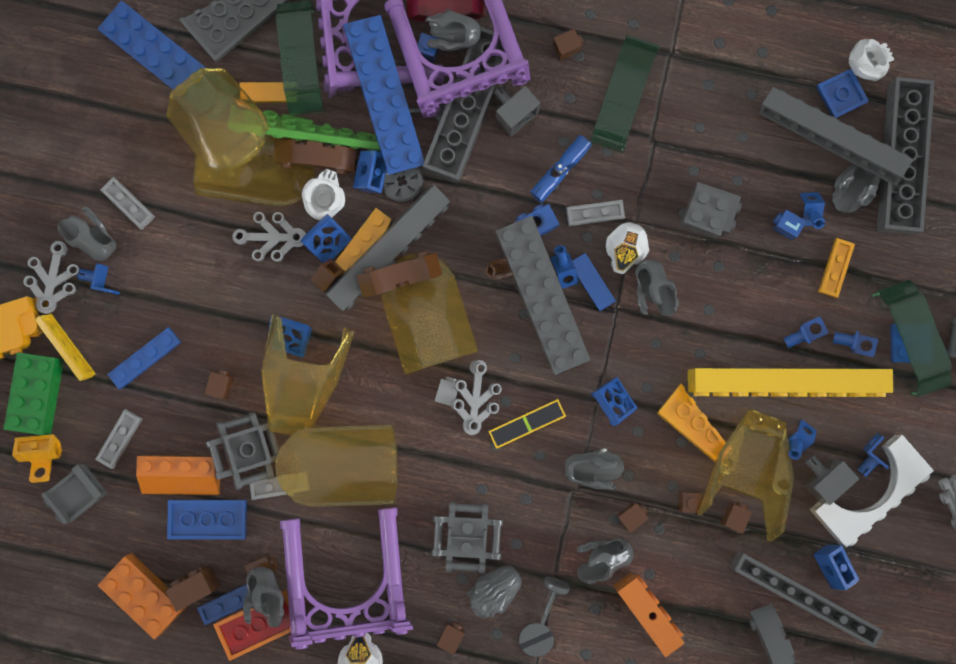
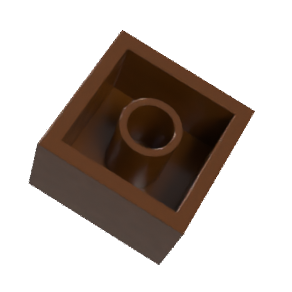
M201 566L188 573V578L184 575L170 583L171 588L167 589L166 593L176 612L221 587L211 566L207 568Z

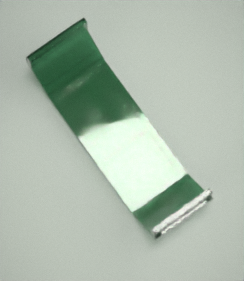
M312 0L277 4L276 22L282 79L290 115L325 112L318 81L311 15L315 10Z
M626 35L590 143L623 154L627 146V137L660 45Z
M910 279L874 292L875 294L871 296H879L890 308L916 374V391L910 392V395L920 397L950 386L952 384L951 362L923 293L918 290L917 286Z

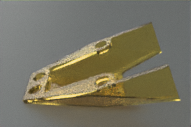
M272 314L261 369L269 432L308 437L338 384L355 331L344 327L341 346L331 363L319 365L290 360L286 356L281 317Z
M752 409L746 412L717 456L697 515L701 516L712 506L713 498L719 489L726 487L762 502L767 540L769 542H772L784 533L794 482L792 462L788 455L790 449L786 422Z

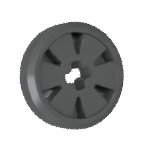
M418 167L392 175H387L386 171L383 191L388 198L398 203H406L414 200L420 194L423 188V177ZM405 177L407 184L399 186L398 179Z

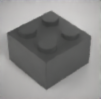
M697 186L692 191L680 226L717 239L722 234L734 199Z

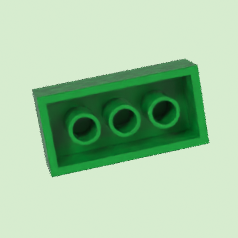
M17 352L3 430L51 435L64 359Z

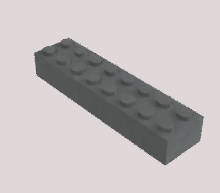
M480 26V38L475 45L469 47L462 66L476 60L488 49L492 42L494 31ZM499 38L496 49L504 52ZM491 56L487 61V65L495 67L500 65L503 59L498 56ZM483 65L480 66L481 70L477 71L475 76L486 72ZM460 77V78H457V79H456V82H459V81H462V80H465V79ZM498 83L491 85L486 90H477L469 96L458 97L447 103L422 166L424 172L459 185Z
M896 77L888 83L883 143L888 144L898 152L907 154L914 160L897 186L881 178L876 232L913 236L924 232L934 80Z
M527 217L494 231L552 373L557 375L590 361L591 359L533 217Z

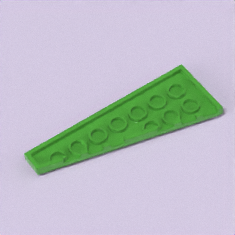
M232 103L228 129L236 133H243L245 131L252 132V134L258 136L267 134L274 138L288 137L296 141L310 140L329 143L332 146L346 145L353 149L361 147L367 148L370 151L380 150L375 134L357 132L355 134L349 128L343 127L338 130L330 127L331 124L325 123L324 126L313 124V120L288 114L278 116L276 112L271 110L260 112L254 106L242 108L238 107V103Z

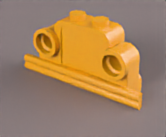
M26 296L0 305V360L4 359V355L7 354L17 355V352L23 353L22 350L30 346V337H38L43 334L42 329L35 320L40 316L36 307L37 298ZM44 301L43 307H48L49 302Z

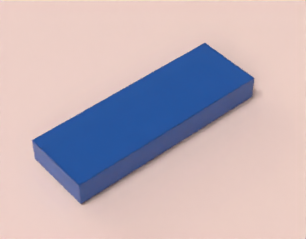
M584 253L573 260L577 277L598 311L614 303L616 300L587 254Z
M247 584L197 607L204 625L243 608V603L248 593Z

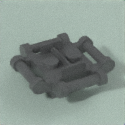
M251 412L245 417L224 423L222 421L216 423L220 438L205 443L207 448L210 449L217 472L215 474L217 480L232 475L234 487L236 490L242 489V486L274 478L271 463L282 460L284 457L283 453H280L273 422L259 426L255 412ZM248 423L252 426L250 429L230 435L226 433L228 429ZM263 431H266L273 454L272 457H270ZM219 444L223 445L230 468L228 471H224L217 448ZM264 465L265 471L240 479L239 473Z
M450 501L449 516H433L435 530L434 547L431 549V555L447 556L446 572L459 570L476 571L479 574H485V559H501V553L499 552L503 520L488 518L489 503L475 505L458 504L456 501ZM455 511L482 513V517L455 516ZM443 523H448L447 549H441ZM487 525H493L492 552H486ZM452 557L480 558L479 564L452 562Z

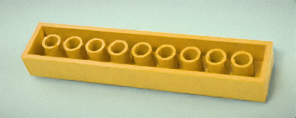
M695 368L688 369V392H694V396H709V393H713V396H729V393H732V396H749V393H751L752 397L768 396V393H770V397H788V393H790V397H808L807 393H809V397H827L828 393V397H886V393H893V369Z

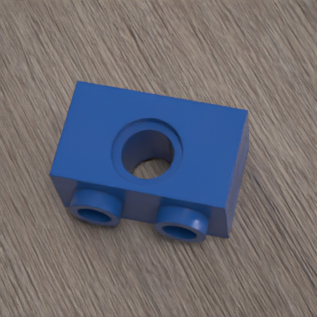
M375 150L360 151L353 184L354 189L365 193H382L386 168L380 152Z
M540 204L533 209L534 212L528 215L523 213L516 217L517 221H515L518 222L530 216L533 219H539L541 225L537 229L540 236L559 226V222L549 204L546 206Z
M826 545L813 554L831 589L847 590L859 581L842 545Z

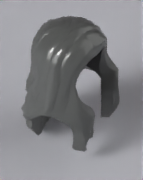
M446 9L444 13H437V15L432 17L429 16L425 20V22L430 24V33L433 37L439 38L428 40V48H439L451 52L471 47L480 38L481 28L479 23L473 18L453 12L451 9Z
M855 164L849 166L835 181V192L832 194V202L835 204V209L843 213H852L862 206H867L874 199L881 178Z
M83 207L82 210L95 224L94 227H89L85 221L75 215L58 223L57 231L63 236L65 242L72 247L79 248L94 260L104 261L116 249L115 240L107 233L101 219L88 207Z
M650 259L641 262L635 269L638 282L637 300L641 313L648 314V307L645 301L647 299L658 306V310L661 311L663 316L674 315L679 306L677 289L674 282L668 279L664 267L659 261Z
M605 448L596 449L594 452L573 453L565 461V476L569 481L586 487L614 490L617 484H613L612 481L621 476L624 471V461L619 455L610 453Z
M622 537L611 541L597 540L579 545L578 553L591 549L593 551L589 556L588 562L583 563L577 569V576L581 581L588 584L609 580L616 571L631 564L634 555L633 548Z
M504 565L478 578L475 586L467 592V596L471 598L470 609L473 610L476 616L485 619L493 617L496 613L502 614L506 611L521 587V577L517 570L512 566Z
M263 566L253 568L246 577L248 593L243 603L245 623L251 624L250 609H255L256 612L267 617L269 627H279L284 616V597L279 590L275 574L270 568Z

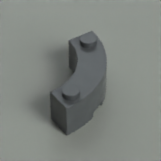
M772 603L750 611L751 620H749V624L753 632H757L769 664H796L793 656L795 654L790 640L788 638L784 639L786 636L783 624Z

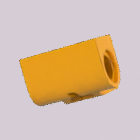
M54 434L18 437L14 441L12 456L18 462H31L29 476L31 483L47 482L50 479L52 459H59L61 457V443ZM38 469H45V474L42 477H35V472Z

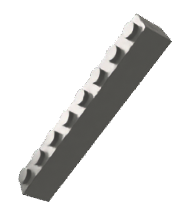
M773 87L761 105L760 115L895 186L898 185L914 160L907 154L891 148L888 144L881 143L873 139L872 136L856 130L853 126L846 125L838 121L837 118L821 112L818 108L805 104L801 99L788 95L783 90Z
M430 185L324 294L342 311L345 309L349 310L355 304L354 299L358 295L362 296L356 275L364 273L363 269L371 266L377 269L395 263L394 259L398 254L403 255L409 248L407 245L411 241L415 242L422 235L421 231L425 227L429 228L435 222L434 218L438 214L442 215L448 209L447 204L450 202L448 198L435 185Z
M739 550L729 568L873 648L876 647L884 631Z

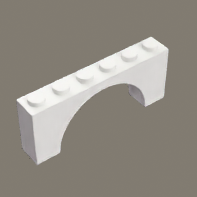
M895 434L881 446L889 460L891 476L888 488L878 502L861 510H845L835 503L827 505L817 502L809 509L840 545L844 547L854 545L862 533L869 532L876 521L886 517V512L891 508L897 507L903 497L912 494L919 483H924L930 478V474L934 470L903 435Z

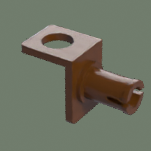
M505 258L490 261V265H487L485 268L486 275L492 277L493 280L512 276Z

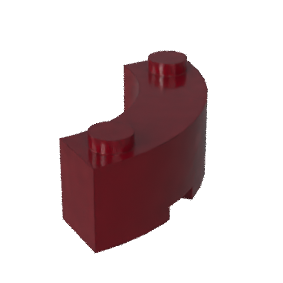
M407 0V18L416 22L429 23L425 22L427 17L437 15V13H444L446 9H451L453 12L471 17L474 20L487 16V7L484 0Z

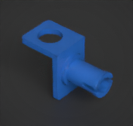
M818 192L800 193V197L805 204L802 218L806 220L804 226H813L815 229L823 228L825 226V220L823 219L825 202ZM807 197H814L816 200H810Z
M556 246L554 248L555 256L550 259L557 273L561 288L564 289L578 284L576 268L569 253L566 252L565 246ZM566 276H573L571 281L563 282Z
M97 263L94 271L84 268L78 271L85 274V276L78 274L79 280L92 282L91 289L119 295L120 292L104 288L108 266Z
M817 317L800 325L799 331L784 337V341L788 348L803 341L811 344V341L828 334V330L822 318ZM813 323L820 324L821 332L818 334L811 333L810 326Z
M856 331V334H853V336L835 332L833 343L849 346L852 349L851 353L874 357L878 339L859 335V331ZM863 341H870L872 349L870 351H863L860 344Z
M801 420L797 431L782 445L789 451V457L794 460H798L799 457L801 458L802 453L814 443L817 431L804 420ZM803 427L807 428L810 431L811 435L808 434Z
M876 433L863 448L868 453V457L857 470L865 477L877 465L881 464L886 469L889 468L872 453L884 439L879 433Z

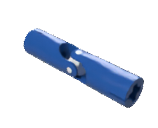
M579 135L562 154L560 160L531 189L530 194L536 200L543 203L568 174L569 170L592 147L591 143L585 137ZM555 170L559 177L551 176L552 172Z

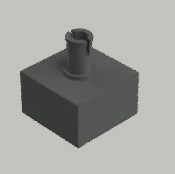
M502 85L498 87L499 90L496 89L493 92L503 104L496 111V122L510 138L539 113L541 103L526 86L513 97Z
M814 454L808 457L809 460L806 459L804 461L814 474L802 485L820 503L831 505L859 480L844 461L830 459L823 465Z

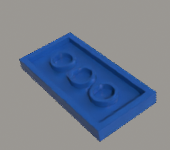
M168 500L167 539H246L247 500Z

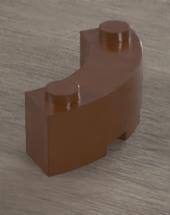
M275 140L273 163L279 164L280 168L292 169V167L329 169L335 171L337 175L345 176L346 173L354 172L356 149L339 145H323L322 142L307 141L306 143L296 142V140Z
M428 251L417 253L415 258L377 269L374 266L363 269L364 273L356 275L363 298L442 275L436 252L428 254Z

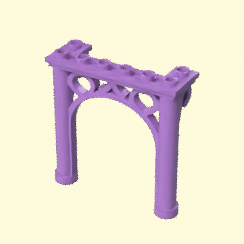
M316 0V9L321 13V18H318V27L323 32V37H320L321 49L325 50V55L322 56L323 67L327 68V74H324L323 87L324 92H328V98L336 95V91L346 92L353 90L356 86H361L357 72L352 71L355 67L353 60L349 66L345 67L339 63L338 58L339 54L343 52L348 53L352 57L343 24L348 23L351 10L360 0H343L347 6L343 12H337L333 9L332 2L336 0ZM330 14L334 18L340 19L339 24L334 28H331ZM333 38L338 39L342 45V47H339L335 51V53L333 46ZM407 66L396 67L401 84L413 83ZM424 67L427 78L429 80V77L433 72ZM440 74L434 80V83L442 84L444 82V75Z
M388 0L385 3L384 7L392 21L418 97L417 103L423 118L434 117L441 112L439 107L441 103H450L455 98L469 96L477 90H486L491 85L497 83L503 84L508 79H511L512 86L523 85L528 80H531L529 63L522 56L502 0H484L494 27V35L490 46L476 60L458 67H441L427 61L418 49L403 1ZM499 38L504 52L496 49ZM491 56H498L503 59L502 63L495 67L487 65V61ZM483 65L486 72L475 76L477 71L481 70L480 66ZM424 67L433 72L430 75L429 80L427 78ZM440 74L450 78L449 82L445 85L436 86L434 84V80ZM453 75H456L457 78H464L465 80L454 83Z
M397 507L378 509L383 559V578L380 586L366 601L347 608H334L323 605L309 594L304 581L300 518L280 520V529L283 530L291 628L289 642L292 647L305 649L308 648V645L312 644V640H314V643L325 642L326 638L334 637V640L345 639L346 635L362 637L367 632L382 634L387 629L396 632L397 635L408 633L407 630H413V625L406 618L403 600L396 523ZM386 586L388 604L379 598ZM304 595L314 605L307 615L305 612ZM374 602L382 604L384 606L382 615L369 616L368 609ZM319 609L327 613V621L324 624L314 625L311 623L312 614ZM363 609V614L369 621L353 623L354 618L360 615V610ZM331 613L335 614V618L342 619L344 625L330 626L332 622Z

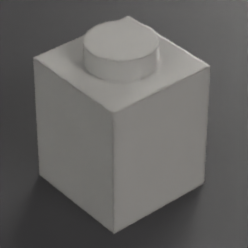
M447 376L445 380L441 379L435 398L436 402L451 406V402L456 399L458 393L453 387L457 379Z

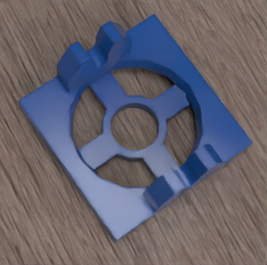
M326 214L300 241L324 263L339 254L350 243L352 238L330 215ZM325 227L335 228L331 233L324 234L321 231ZM339 234L338 244L335 245V237ZM318 235L320 237V244L314 248L313 240ZM332 237V242L329 245H323L324 238ZM324 248H325V249H329V248L332 249V250L329 251V252L321 253V251H322Z
M273 314L270 318L267 347L303 358L311 338L312 327ZM279 326H285V331L279 332ZM292 329L297 330L300 333L302 339L295 337L292 333ZM283 335H289L292 341L285 340ZM293 343L299 344L297 346H290Z
M618 377L613 378L591 393L607 415L611 426H616L638 409ZM606 390H607V392H608L609 395H610V402H609V403H608V401H607L606 398H605V391H606ZM614 396L618 397L620 405L615 402ZM612 407L618 408L621 414H615Z

